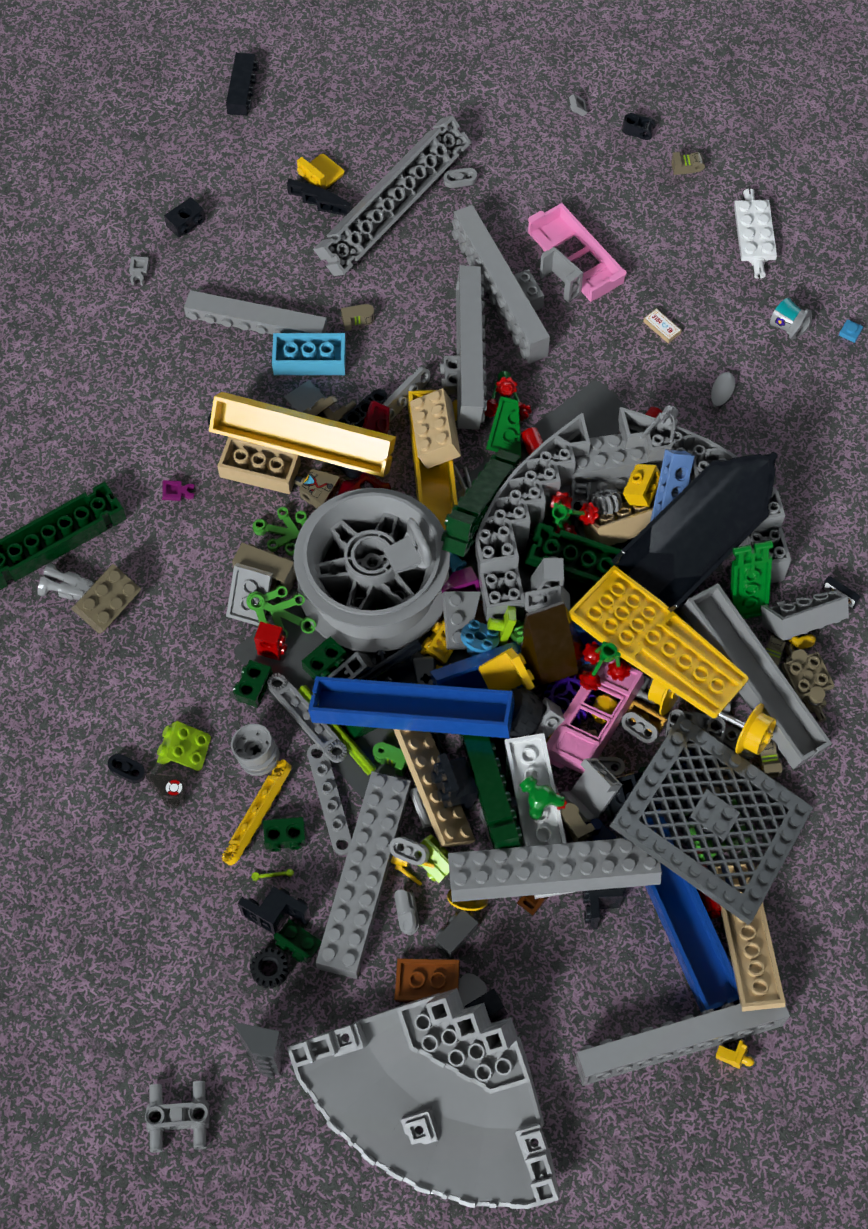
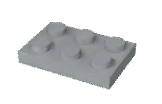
M236 563L233 569L226 617L258 626L259 620L256 612L247 606L246 599L254 591L262 594L270 592L273 573ZM257 597L252 600L253 604H257L259 602V598Z

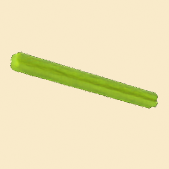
M302 685L297 691L310 704L313 693L306 685ZM327 724L346 746L347 752L366 775H371L372 771H376L374 764L340 725Z

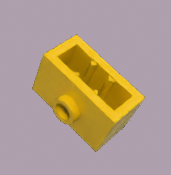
M635 465L634 470L630 474V479L623 490V495L629 505L650 506L660 477V471L656 465Z

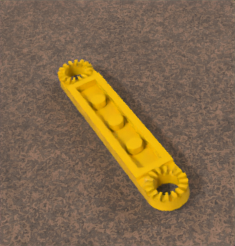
M286 760L279 761L272 770L271 775H268L229 841V847L222 854V860L226 864L233 865L240 859L245 848L251 843L255 831L260 827L266 812L270 810L276 795L280 793L281 787L291 771V764Z

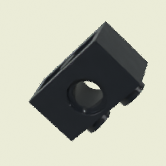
M192 197L164 215L166 226L178 238L188 234L191 229L201 225L206 220L204 209Z

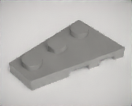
M444 591L442 593L446 650H465L467 648L461 640V631L466 624L474 620L481 592Z

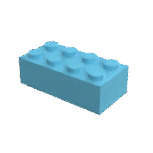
M273 333V375H345V333Z

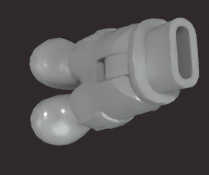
M48 563L44 569V577L42 576L39 581L38 595L44 597L49 591H57L59 597L79 600L94 582L70 571L60 572L55 564ZM57 579L63 582L60 584L52 580Z

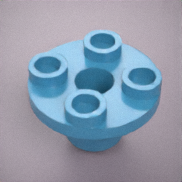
M471 620L463 627L461 640L467 647V652L471 656H475L497 648L499 644V631L487 629V624Z

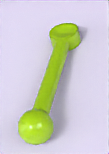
M288 869L283 872L265 874L254 872L251 877L254 881L259 880V878L284 875L291 877L294 875V871Z

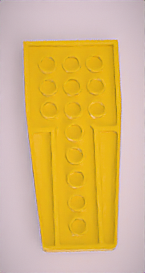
M613 565L569 611L571 620L599 642L603 643L605 641L606 643L614 644L617 647V652L621 654V658L710 717L717 718L745 686L749 679L748 676L675 612H670L668 610L669 607Z

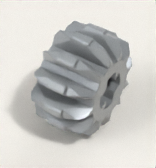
M613 488L600 489L590 496V502L599 508V515L613 514V512H618L622 508L621 495L618 490Z

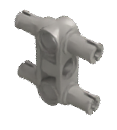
M205 1081L193 1082V1101L191 1103L162 1104V1084L149 1085V1104L146 1107L145 1120L146 1130L150 1133L151 1153L163 1152V1132L165 1130L192 1129L193 1148L197 1150L206 1149V1129L209 1126L210 1113L209 1103L206 1101ZM197 1111H205L202 1119H194V1114ZM154 1114H161L159 1122H151V1117Z

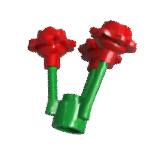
M502 371L498 373L497 381L494 382L492 397L487 401V409L484 411L485 415L490 418L496 415L498 403H496L495 398L497 392L502 397H511L513 394L514 399L519 401L516 393L517 382L512 380L509 372ZM519 401L520 421H523L529 417L532 410L530 405L522 404Z
M557 491L556 495L551 496L552 502L550 504V507L553 508L552 515L556 519L555 523L558 524L555 533L564 530L577 535L574 525H569V523L562 524V521L567 520L570 514L580 515L579 520L583 521L585 525L595 524V520L599 518L598 507H595L590 502L588 504L584 503L579 511L572 510V497H568V492L562 493Z
M594 641L591 644L587 643L585 645V649L582 651V654L585 656L584 661L590 662L591 665H595L597 662V665L593 671H583L579 675L580 685L583 688L596 691L598 687H601L600 676L597 672L603 662H611L614 659V663L608 665L607 674L613 680L619 679V681H623L624 678L630 676L631 666L626 663V660L620 662L621 654L617 652V647L614 644L603 641L602 645H598Z

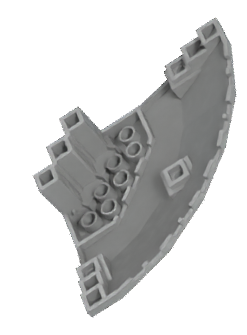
M456 988L357 1020L351 1025L327 1031L287 1047L297 1080L304 1091L308 1092L315 1102L314 1106L316 1109L320 1110L327 1120L326 1124L337 1135L340 1134L347 1140L350 1147L353 1146L369 1164L372 1166L376 1165L387 1171L386 1174L415 1187L416 1191L428 1195L431 1193L441 1196L445 1200H454L461 1205L471 1208L489 1206V1208L510 1207V1209H529L560 1199L550 1148L548 1149L542 1131L545 1123L528 1060L520 1036L518 1037L511 1017L491 1023L484 1003L464 1009L458 989ZM344 1034L349 1035V1041L344 1039ZM417 1126H421L423 1128L422 1133L418 1132ZM535 1138L538 1140L539 1144L534 1145L532 1144L531 1140Z

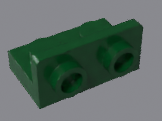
M290 919L279 933L274 934L275 945L283 951L287 949L292 952V957L300 963L305 961L308 964L319 950L322 942Z

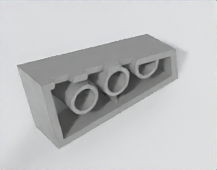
M555 556L543 558L523 587L524 597L525 592L560 585L563 587V558Z
M836 590L813 595V599L801 597L796 598V602L786 604L785 601L777 602V606L769 607L768 604L761 605L762 626L782 640H790L792 637L800 634H807L809 631L821 629L826 625L838 623L849 618L848 597Z

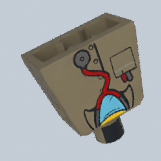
M315 469L310 470L307 477L297 474L294 479V484L300 486V497L315 508L333 498L341 486L339 476Z

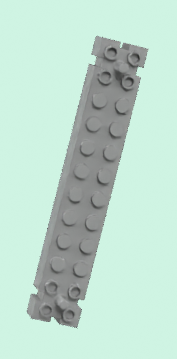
M453 115L441 118L433 126L434 130L428 131L326 235L328 239L322 240L313 249L321 260H327L328 264L326 267L333 276L345 275L353 266L351 262L358 261L459 156L458 152L464 151L472 143L465 132H459L458 128L460 125Z

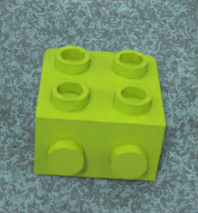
M179 721L166 726L162 737H164L163 742L157 750V755H159L157 762L166 764L174 761L196 771L201 770L211 736Z

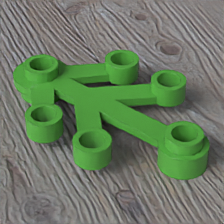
M280 507L277 510L278 518L283 520L287 528L267 524L263 519L254 521L253 531L257 535H264L267 532L284 535L277 540L270 539L267 542L269 551L275 552L279 547L287 544L285 546L286 554L289 556L294 555V550L289 551L288 549L295 548V544L289 542L296 539L300 531L289 517L286 507ZM298 511L295 514L297 523L303 526L307 520L306 513Z
M279 585L275 590L265 594L254 591L247 596L246 604L251 610L256 612L259 624L260 621L270 624L265 618L263 611L265 609L271 613L274 625L283 627L280 618L282 617L299 625L304 633L309 634L315 631L316 623L312 618H301L284 610L295 605L300 606L304 604L305 598L302 594L296 593L293 598L274 605L267 601L276 597H285L288 593L285 586ZM280 588H284L285 590L284 594L282 595L278 594V590ZM301 596V602L297 603L295 601L296 597ZM254 598H259V602L257 604L252 603V600ZM307 621H312L314 627L310 623V626L308 628H305L304 623ZM283 627V631L285 632V635H286V638H287V637H288V632H287L286 629H284V627Z

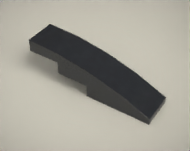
M288 178V194L301 196L303 203L317 205L318 211L344 216L351 211V203L321 187Z

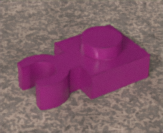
M163 480L162 500L181 501V496H184L186 499H193L194 493H189L188 490H194V484L181 486V481Z

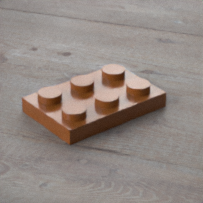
M397 959L395 1002H412L456 988L459 992L460 960Z

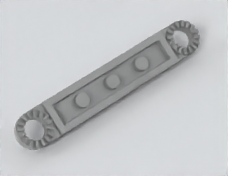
M423 367L418 368V370L416 369V372L410 375L382 404L390 408L389 423L408 404V391H421L429 382L431 374L428 369Z
M280 673L272 674L267 681L269 691L329 760L335 763L342 762L347 756V748L340 741L339 737L327 724L312 723L308 711L309 703L284 675H280ZM276 680L283 683L277 688L272 686V683ZM339 748L342 750V753L339 756H334L331 753L332 750Z
M313 744L308 748L307 755L332 847L336 854L346 856L352 839L330 760L324 753L320 758H314L312 756L314 750H322L316 744ZM341 840L348 842V847L344 850L337 848V844Z

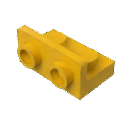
M443 620L440 623H435L431 629L433 633L425 639L422 644L424 648L421 651V654L425 655L428 653L441 664H445L453 650H446L445 623Z

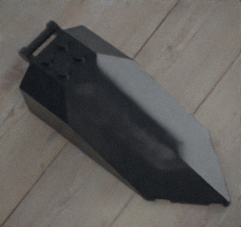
M777 453L754 454L735 457L726 461H712L612 559V563L669 607L668 610L670 612L674 611L733 552V548L738 547L768 517L769 499L772 497L776 472L774 467L775 461L778 458Z

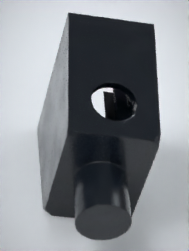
M495 989L465 1005L468 1008L484 1003L491 1023L508 1015Z

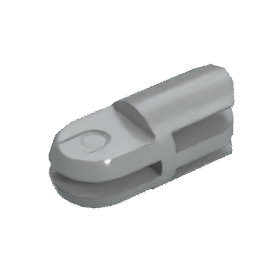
M402 889L397 890L394 898L400 930L404 934L413 935L419 929V917L414 893Z

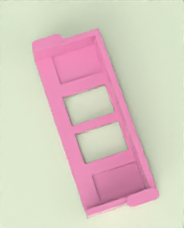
M563 203L545 213L539 211L528 218V234L544 252L557 247L575 236L585 248L569 256L568 259L573 262L590 252L600 263L583 273L581 292L590 302L624 283L626 270L612 258Z
M615 659L611 662H603L597 672L602 684L598 689L621 699L612 715H609L584 703L592 690H586L581 686L563 715L565 720L557 727L546 743L550 764L558 768L566 766L583 774L585 771L581 766L583 760L599 758L621 722L622 717L627 712L642 685H644L643 672L631 667L629 677L624 678L623 681H619V679L613 680L607 674V670L609 669L608 665L614 663ZM580 709L607 721L598 737L571 725Z

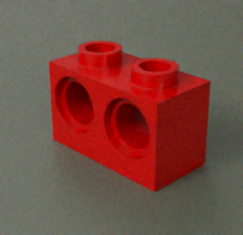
M260 621L254 637L257 655L280 661L281 655H284L287 650V643H285L286 635H284L283 627Z

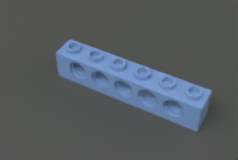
M665 449L651 521L690 484L691 469L694 466V455L686 451Z

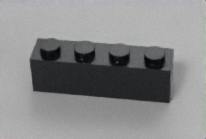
M237 52L235 54L226 100L227 114L247 116L248 110H251L252 100L250 98L254 96L253 84H256L257 80L255 72L259 70V61H256L255 54Z

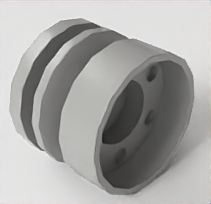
M248 724L237 730L232 737V752L246 773L252 776H262L271 772L278 764L280 758L279 748L265 726Z

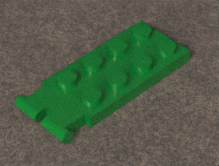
M772 541L756 543L754 548H751V545L733 548L736 560L732 561L730 601L743 619L761 616V605H769L772 557L769 549L773 548Z

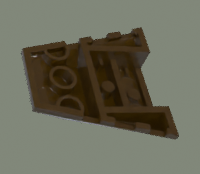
M561 601L526 613L522 633L524 638L520 645V650L526 661V664H524L525 669H529L534 677V680H532L533 684L544 686L578 674L585 662V656L582 654L585 647L564 602Z

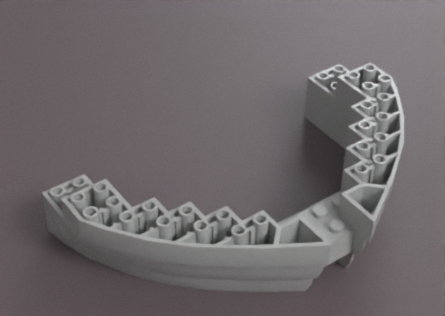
M623 407L619 409L618 434L589 438L584 415L581 413L545 440L512 472L496 493L480 524L475 538V549L485 624H488L489 618L502 620L508 606L516 607V620L524 621L525 597L518 570V554H523L526 551L531 527L535 528L539 522L543 523L544 517L552 516L553 508L550 507L552 502L551 496L556 495V492L560 491L562 493L568 492V497H570L572 480L576 481V483H591L590 496L600 489L613 488L618 490L623 503L627 501L623 495V490L630 479V474L634 470L635 465H656L661 472L665 449L686 451L694 455V466L691 469L690 483L712 461H726L738 456L713 441L676 426L673 443H670L672 424L661 425V420L643 439H640L639 437L656 418ZM773 487L772 497L769 499L768 517L738 547L751 545V548H754L756 543L772 541L773 548L769 549L772 557L771 583L782 582L785 579L791 557L782 530L785 512L779 492ZM574 505V510L579 511L582 509L581 505Z

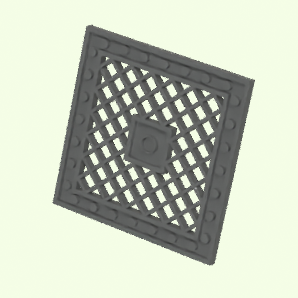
M681 714L609 826L749 925L753 921L814 807ZM688 750H694L695 756H690ZM693 762H698L700 769H695ZM705 762H710L712 768H707ZM680 763H686L687 769L682 770ZM722 773H727L729 780H724ZM709 774H715L716 781H711ZM697 775H702L704 781L699 782ZM677 776L679 783H674L672 777ZM684 776H690L692 782H686ZM665 779L667 784H661V783H662L663 780ZM738 785H743L745 792H741ZM726 786H731L733 792L728 793ZM714 787H719L721 793H715ZM689 788H694L696 795H691ZM676 789H682L684 796H678ZM663 790H669L671 797H665ZM657 792L658 797L653 798V796ZM755 797H760L762 803L757 804ZM736 798L738 805H732L731 799ZM743 798H748L750 804L745 805ZM680 802H686L688 809H682ZM668 803H673L675 810H670ZM655 804H661L662 811H657ZM647 806H648L649 811H648V812H644L645 809H646ZM777 808L779 815L774 816L772 809ZM765 809L767 816H762L760 810ZM748 810L753 811L754 817H749ZM672 816H678L680 823H674ZM659 817H665L667 824H661ZM646 818H652L654 825H648ZM764 822H769L771 829H766ZM752 823H757L759 830H754ZM739 824H745L747 831H741ZM689 828H695L697 835H691ZM676 829H682L684 836H678ZM663 830H669L671 837H665ZM756 836H762L764 843H758ZM744 837H749L751 844H746ZM731 838H737L739 845H733ZM706 840H712L714 847H708ZM725 840L726 846H721L720 844ZM693 841H699L701 848H695ZM680 842H686L688 849H682ZM748 850H754L756 857L751 858ZM736 851H741L743 858L738 859ZM723 852H729L731 859L726 860ZM710 853H716L718 860L713 861ZM698 854L704 855V862H700ZM741 864H746L748 872L742 871ZM733 865L736 873H730L728 866ZM720 866L723 874H717L715 867ZM732 879H738L740 886H734Z

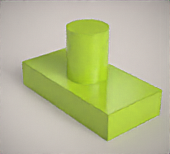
M508 606L502 620L489 618L487 629L499 631L498 646L506 645L517 621L516 607Z

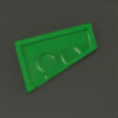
M501 396L486 450L497 453L501 449L519 455L520 459H522L519 401Z

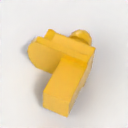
M743 1039L739 1041L736 1051L719 1045L716 1053V1059L738 1069H741L742 1064L750 1067L755 1062L751 1056H746L748 1047Z

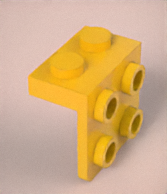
M325 154L318 155L311 162H308L303 157L297 160L298 174L310 184L325 190L345 174L344 169Z
M512 647L480 665L478 668L488 689L509 691L521 684L528 690L535 688L532 682L534 677L529 669L526 670L524 664H526L524 657L521 653L517 654Z

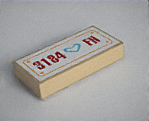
M657 308L644 318L643 322L667 343H670L681 334V329Z

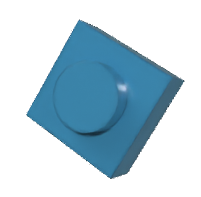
M847 319L839 336L855 343L863 326Z

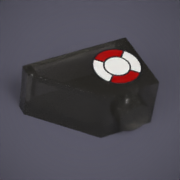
M146 774L149 786L164 805L174 809L179 808V806H185L188 788L186 777Z

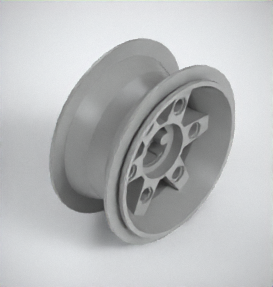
M364 488L348 491L331 498L319 506L303 524L295 543L293 557L295 574L298 580V593L302 594L305 598V602L301 607L305 616L315 621V630L326 639L331 636L341 647L361 653H377L378 650L389 652L401 649L414 640L420 639L430 631L443 613L441 589L449 579L450 552L442 550L443 541H441L444 529L440 521L431 510L413 497L384 488ZM413 518L429 545L432 563L425 569L417 567L395 574L383 549L396 543L398 537L404 539L407 532V520ZM331 548H334L341 557L323 562ZM371 564L377 565L375 567H369V565ZM424 577L416 594L405 583ZM350 592L346 606L336 602L329 595ZM383 602L389 607L382 610H371L374 603Z

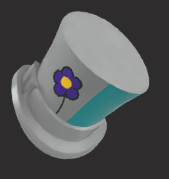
M786 298L774 310L770 325L787 331L786 333L789 335V338L793 340L808 331L812 323V312L809 309L801 310L790 298Z

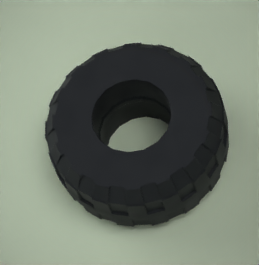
M524 687L509 690L513 691L515 703L510 738L534 735L543 719L544 706L542 700L535 693ZM493 737L502 744H504L505 739H510Z

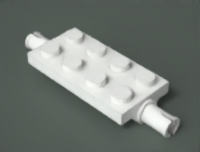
M746 189L743 192L745 200L734 202L741 261H749L754 266L755 278H759L758 274H760V278H764L766 276L765 262L776 260L777 257L769 200H755L754 190L750 189L751 194H749V189Z

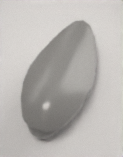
M722 373L715 380L711 391L713 407H721L731 397L735 388V377L732 373Z

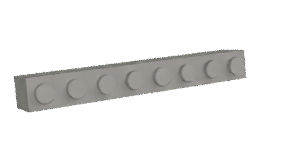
M190 290L184 305L185 315L191 320L198 319L210 324L218 323L226 327H238L241 330H252L260 334L326 333L327 330L326 317Z

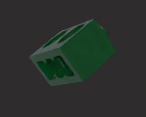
M330 636L302 660V667L314 680L316 676L328 677L347 660L346 651ZM331 653L337 654L335 657H329L328 655ZM315 666H323V668L319 670L314 669Z
M249 660L248 664L242 668V677L239 682H236L233 689L236 700L258 708L268 687L267 681L273 674L271 667ZM260 673L258 677H252V674ZM246 690H252L250 694H244Z
M304 817L263 820L266 850L271 852L281 851V848L299 850L306 846ZM295 831L300 833V835L295 838L290 836V834ZM274 833L280 835L277 839L269 838Z

